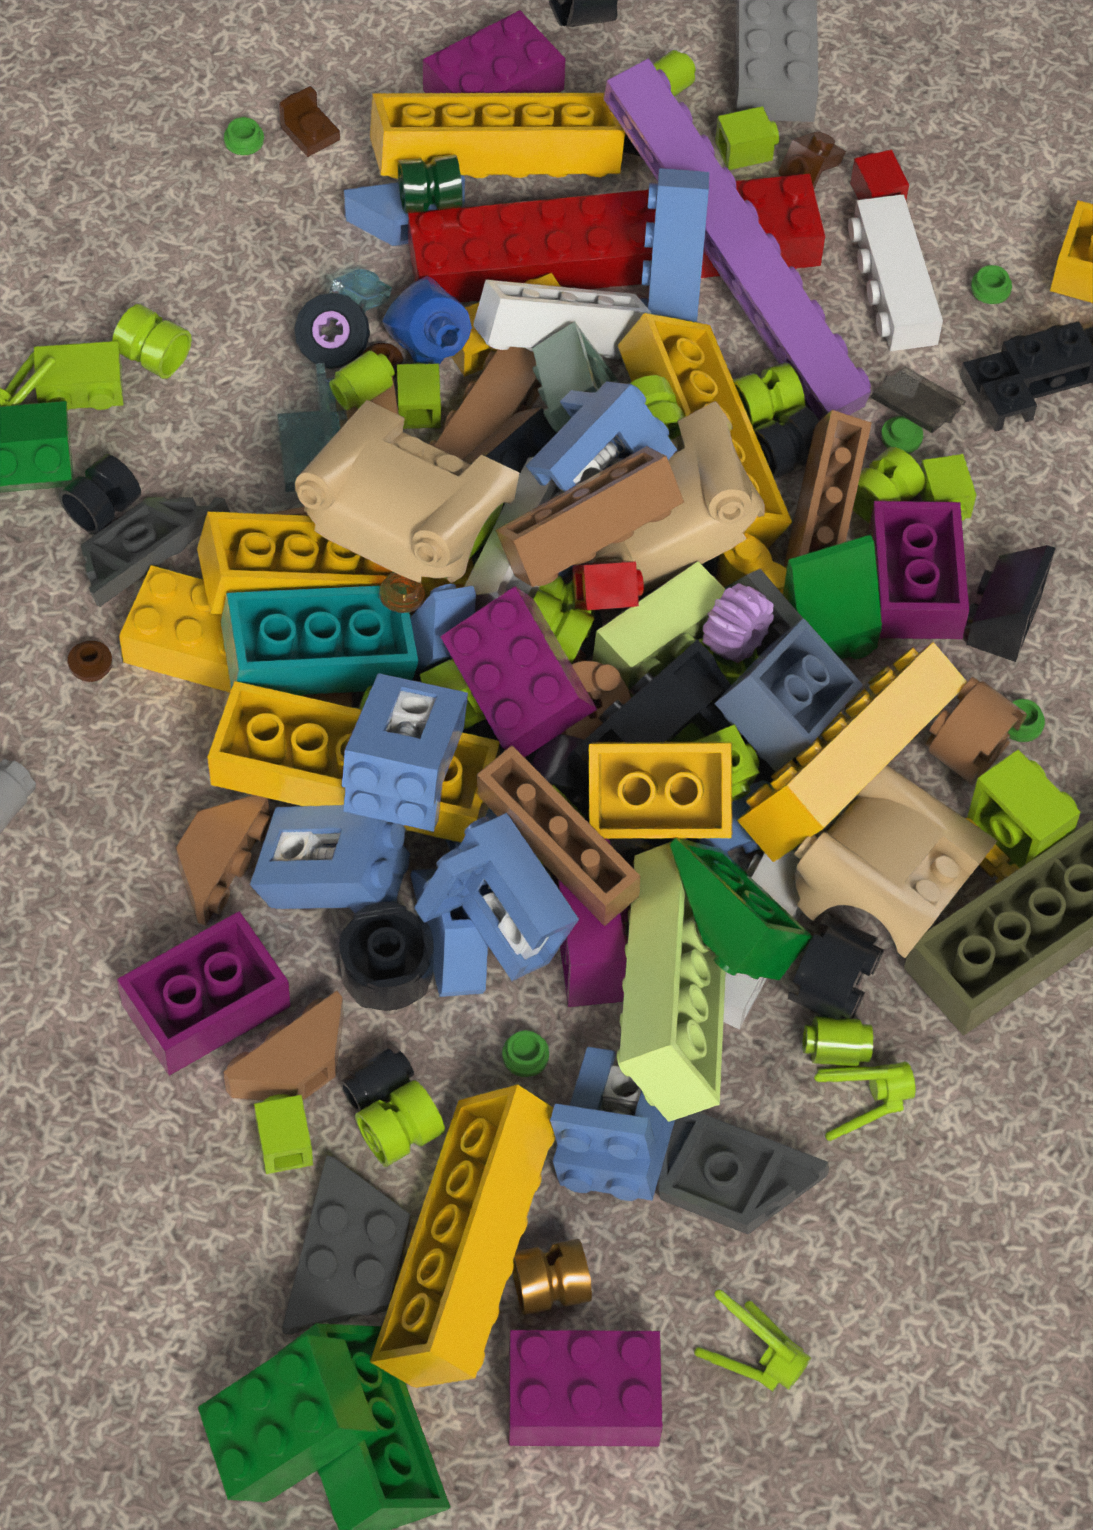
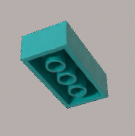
M404 585L234 592L226 594L221 628L231 689L234 681L294 695L363 692L369 686H373L378 673L413 680L418 664V656Z

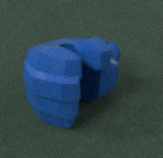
M425 276L408 286L393 301L382 320L386 331L400 346L410 352L414 363H439L440 365L444 358L454 356L464 347L472 329L468 311L429 276Z

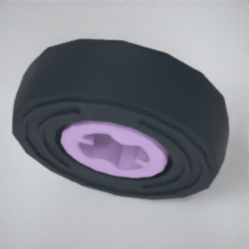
M337 293L321 294L308 301L298 313L294 327L296 343L302 354L315 365L329 369L344 367L360 357L367 347L370 336L368 318L361 306L348 296ZM330 320H339L336 325L338 327L343 326L342 335H335L334 342H327L328 336L322 335V327H328Z

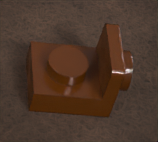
M312 86L293 93L280 102L281 129L307 157L340 140V130L317 106V92Z

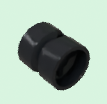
M799 406L782 414L778 418V422L770 420L753 428L774 480L793 471L794 463L796 462L801 465L807 464L814 428L820 421L812 410L806 406Z
M104 454L85 470V477L78 476L60 491L59 500L68 516L89 534L95 535L115 518V512H123L141 496V488L133 473L124 463L110 454Z

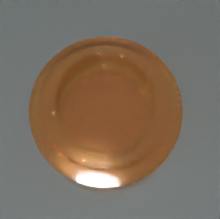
M395 572L389 574L381 583L379 597L383 605L399 613L417 610L422 605L425 595L421 583L405 578Z

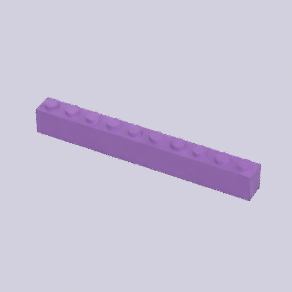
M648 58L608 79L603 100L657 181L659 168L709 172L704 252L779 364L789 363L795 370L803 388L807 407L812 410L819 421L831 410L851 415L865 407L871 393V384L868 376L862 368L854 366L848 357V349L844 340L839 334H833L826 324L825 314L820 304L816 300L809 299L803 290V282L799 273L794 267L787 266L780 255L781 250L777 240L771 233H765L758 222L759 217L755 207L749 200L744 201L737 191L736 181L727 167L722 168L714 157L715 152L710 140L706 135L698 133L692 124L693 119L688 107L683 102L678 103L672 94L671 85L666 74L661 69L656 70Z

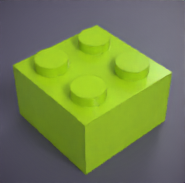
M1018 749L978 777L967 818L972 819L981 830L997 840L996 845L1011 859L1010 865L1015 863L1021 868L1075 831L1081 812L1078 810L1073 798L1068 793L1060 791L1046 777L1042 767L1037 762L1029 760Z

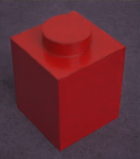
M892 149L878 153H868L854 158L850 184L858 200L903 194L905 200H907L909 183Z
M619 560L572 565L575 609L599 610L639 606L638 596L643 594L644 582L641 570L636 567V561Z

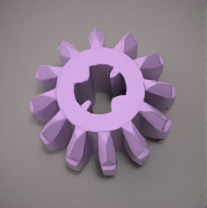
M738 583L732 588H727L724 590L722 597L715 600L713 609L707 613L709 618L703 625V643L709 646L711 651L726 660L730 659L739 663L745 658L748 659L752 656L755 648L761 646L764 636L769 633L768 627L774 617L772 614L773 603L766 599V596L761 594V592L750 586L746 587Z

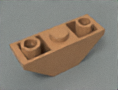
M252 795L198 811L176 846L179 870L198 923L206 926L213 913L220 914L223 911L230 896V884L235 876L241 878L247 871L252 857L250 851L257 840L261 842L265 840L272 819L269 813L268 798Z
M335 991L326 999L318 998L304 1009L302 1016L288 1026L283 1024L272 1030L264 1043L250 1053L247 1051L242 1052L233 1058L228 1064L227 1069L223 1072L226 1092L231 1098L264 1101L273 1095L286 1094L291 1097L302 1095V1100H304L335 1078L344 1019L343 997L340 993Z

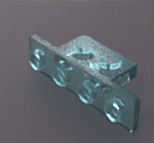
M316 363L315 387L318 411L277 414L285 492H296L295 481L298 475L340 430L338 411L330 412L329 403H336V398L329 386V382L334 378H326L324 363Z

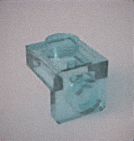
M357 269L333 279L329 293L348 296L360 305L364 313H366L367 310L384 304L389 299L392 287L380 281L378 275L374 272ZM334 319V320H331V321H333L334 323H337L339 320H335V319Z

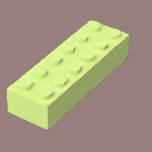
M672 841L637 854L634 858V870L641 876L640 894L631 903V909L628 911L629 937L628 943L625 945L627 958L626 976L622 981L624 1002L623 1013L620 1014L621 1042L620 1049L617 1051V1061L622 1073L633 1079L643 1091L646 1101L651 1106H655L668 1122L720 1105L726 972L713 960L716 954L702 940L670 847Z

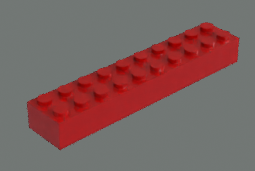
M810 174L736 181L737 191L744 201L749 200L753 204L759 217L758 222L765 233H771L777 240L781 250L780 255L787 266H792L795 269L821 266L825 232ZM649 189L408 213V244L414 280L416 282L425 276H429L459 302L480 301L486 280L525 283L530 279H538L550 273L553 274L561 287L599 289L642 284L643 260L652 261L653 249L644 247L646 222H655L656 209H647ZM703 250L701 278L720 276Z

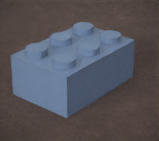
M802 618L770 644L714 704L722 711L725 719L731 725L735 724L738 731L753 746L756 754L765 760L776 772L817 739L863 684L810 624Z

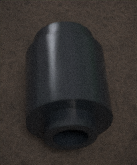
M385 1048L348 1070V1076L342 1079L340 1084L351 1106L356 1112H359L378 1100L388 1103L390 1093L409 1083V1078L414 1076V1071L410 1062L401 1051L394 1053L391 1049Z

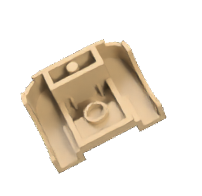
M366 400L296 478L295 490L299 500L305 505L304 511H307L308 516L315 523V532L382 567L421 583L422 576L431 578L447 577V580L452 583L466 573L474 542L491 513L502 503L511 504L514 501L519 472L483 455H480L472 464H469L454 455H450L423 442L419 438L404 433V417Z
M716 401L680 419L678 425L681 435L671 440L677 451L668 461L684 503L672 509L671 514L665 519L649 522L634 530L633 536L620 543H611L596 552V556L588 561V563L619 560L636 561V567L641 570L643 575L644 593L670 581L699 561L700 564H703L747 539L743 532L755 521L757 515L758 517L764 516L765 504L737 455L730 435V430L733 429L732 424Z
M886 765L859 792L856 797L857 799L847 807L827 832H823L819 838L813 835L812 837L808 836L794 853L800 859V862L796 866L797 870L792 879L796 881L795 886L800 896V900L796 905L811 920L814 921L823 911L837 905L860 908L882 922L894 940L897 953L906 958L993 848L997 840Z

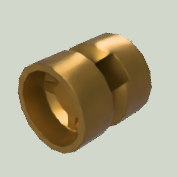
M580 1239L551 1244L547 1253H544L539 1247L516 1251L513 1259L514 1267L512 1273L523 1315L551 1310L554 1301H559L565 1307L592 1301L590 1274Z

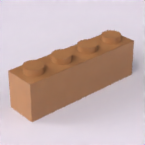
M509 347L507 350L498 349L496 352L492 350L486 357L482 374L478 380H472L468 384L463 396V403L457 411L452 410L448 414L443 426V433L437 441L432 440L429 445L462 460L515 413L531 410L540 396L538 388L542 386L532 367L537 365L534 353L522 347Z
M831 410L815 426L783 566L786 569L789 559L846 542L872 422Z
M646 446L495 531L514 576L531 587L543 586L554 581L558 577V573L568 567L592 560L596 556L597 551L609 544L620 543L633 536L634 530L649 522L665 519L671 514V510L684 503L667 456Z
M513 746L509 747L477 774L478 797L497 816L505 813L509 815L535 855L604 926L639 897L641 876Z

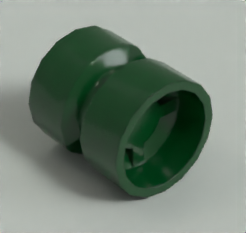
M456 154L434 156L428 164L422 158L398 160V184L404 214L427 212L432 204L438 210L462 207L461 173Z

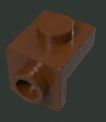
M813 132L792 139L778 173L780 176L810 174L813 188L815 189L821 173L839 166L846 151L835 145V140L831 136L822 132Z

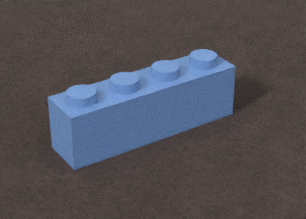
M659 168L658 184L649 183L647 209H656L655 222H646L644 247L653 248L652 261L643 260L642 285L650 286L649 298H640V300L651 311V314L697 322L709 194V172Z

